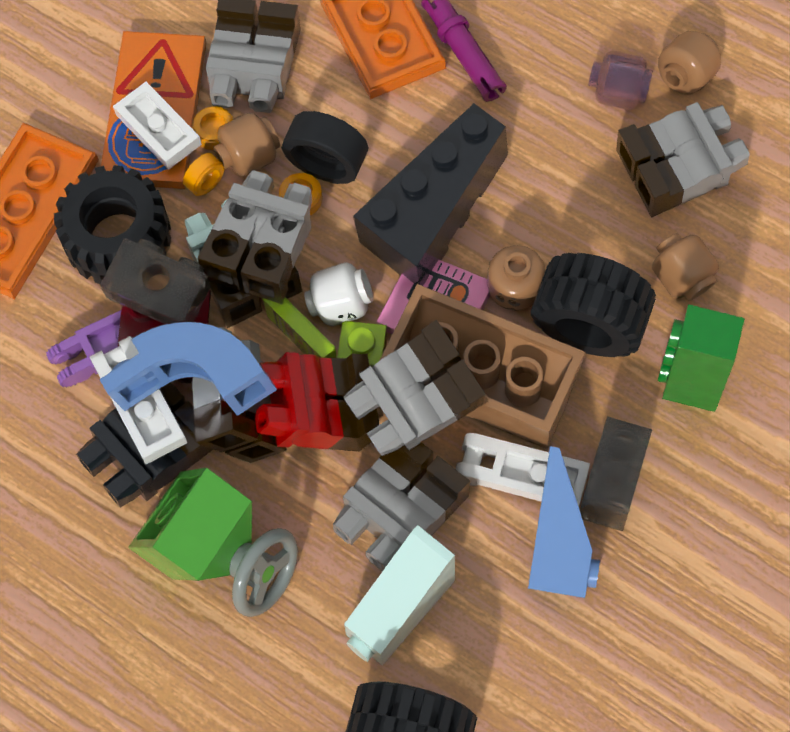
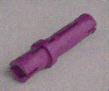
M422 0L421 6L427 11L438 28L437 36L442 42L448 43L481 93L483 100L490 102L500 97L495 89H498L503 94L507 89V85L502 81L468 30L469 22L462 15H458L449 0H433L432 3L429 0Z

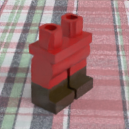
M286 352L276 362L259 363L277 390L270 394L271 404H262L257 409L255 416L257 433L276 436L277 447H290L294 444L305 448L360 452L372 442L367 433L379 426L377 408L358 420L344 399V396L355 385L363 381L359 374L370 367L368 354L352 353L347 358H320L312 354L299 355V353Z

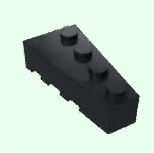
M473 103L353 215L359 242L399 275L403 274L415 285L423 286L437 261L442 260L449 249L448 244L458 228H462L469 218V211L478 197H482L508 156L506 126Z

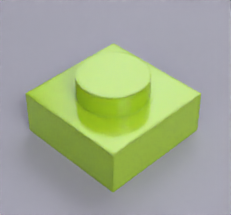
M352 321L342 322L337 358H347L352 353L368 354L369 365L373 367L380 360L385 350L387 325Z

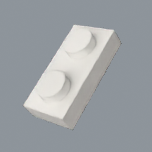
M144 82L113 106L116 116L168 170L202 145L200 136L147 82Z

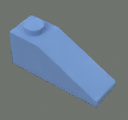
M550 446L528 589L585 598L587 587L596 588L600 560L591 559L592 547L560 448Z

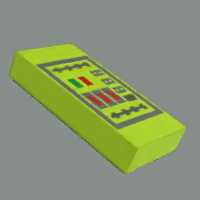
M286 297L283 304L263 298L267 317L304 354H312L320 358H337L335 346Z

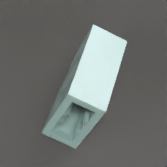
M417 525L344 623L346 635L350 638L346 643L347 646L364 661L368 662L373 657L383 665L454 583L455 555Z

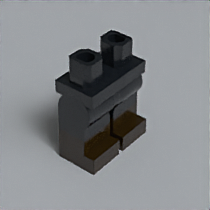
M171 382L159 390L182 430L187 444L145 464L115 408L103 421L99 420L89 428L93 438L76 454L80 463L93 477L111 463L118 468L119 472L105 482L103 486L120 508L136 499L139 495H142L148 501L157 494L158 489L173 481L181 471H186L214 450L195 442L194 407L189 401L186 402L185 397Z

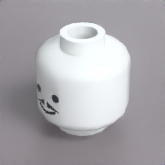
M347 262L314 273L310 279V290L304 293L305 302L310 314L313 317L319 315L321 320L329 326H337L342 324V322L363 317L368 310V304L373 302L372 288L363 269L357 270L352 264Z

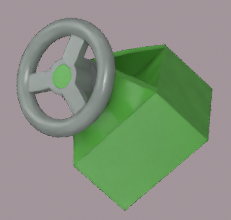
M208 468L181 471L128 547L171 579L200 581L231 575L234 577L232 587L233 604L240 614L247 617L263 614L279 600L291 581L298 556L295 537L286 529L277 528L269 530L252 544V501ZM276 543H282L283 549L275 556L265 552ZM279 571L278 576H277V578L275 579L274 583L272 584V586L270 587V589L266 592L268 585L271 583V581H272L273 578L275 577V574ZM247 585L253 588L249 601L246 594Z

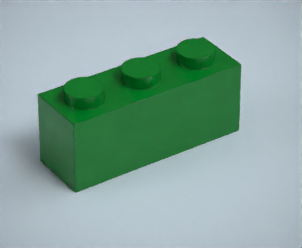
M688 304L684 320L674 319L657 381L666 383L662 399L715 412L735 362L745 318Z

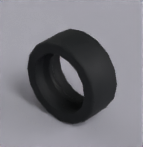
M303 111L295 115L283 140L281 149L285 157L304 173L326 182L347 184L355 181L369 147L361 133L345 121L317 111Z

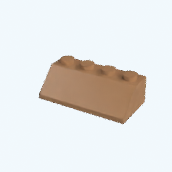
M417 284L380 360L421 334L423 328L437 320L489 401L466 416L547 449L565 411L585 352Z

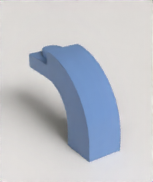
M196 322L166 324L139 334L131 339L139 354L118 363L110 373L99 379L107 394L124 411L164 385L186 377L202 378L214 383L222 398L237 416L277 390L268 374L239 339L221 328Z

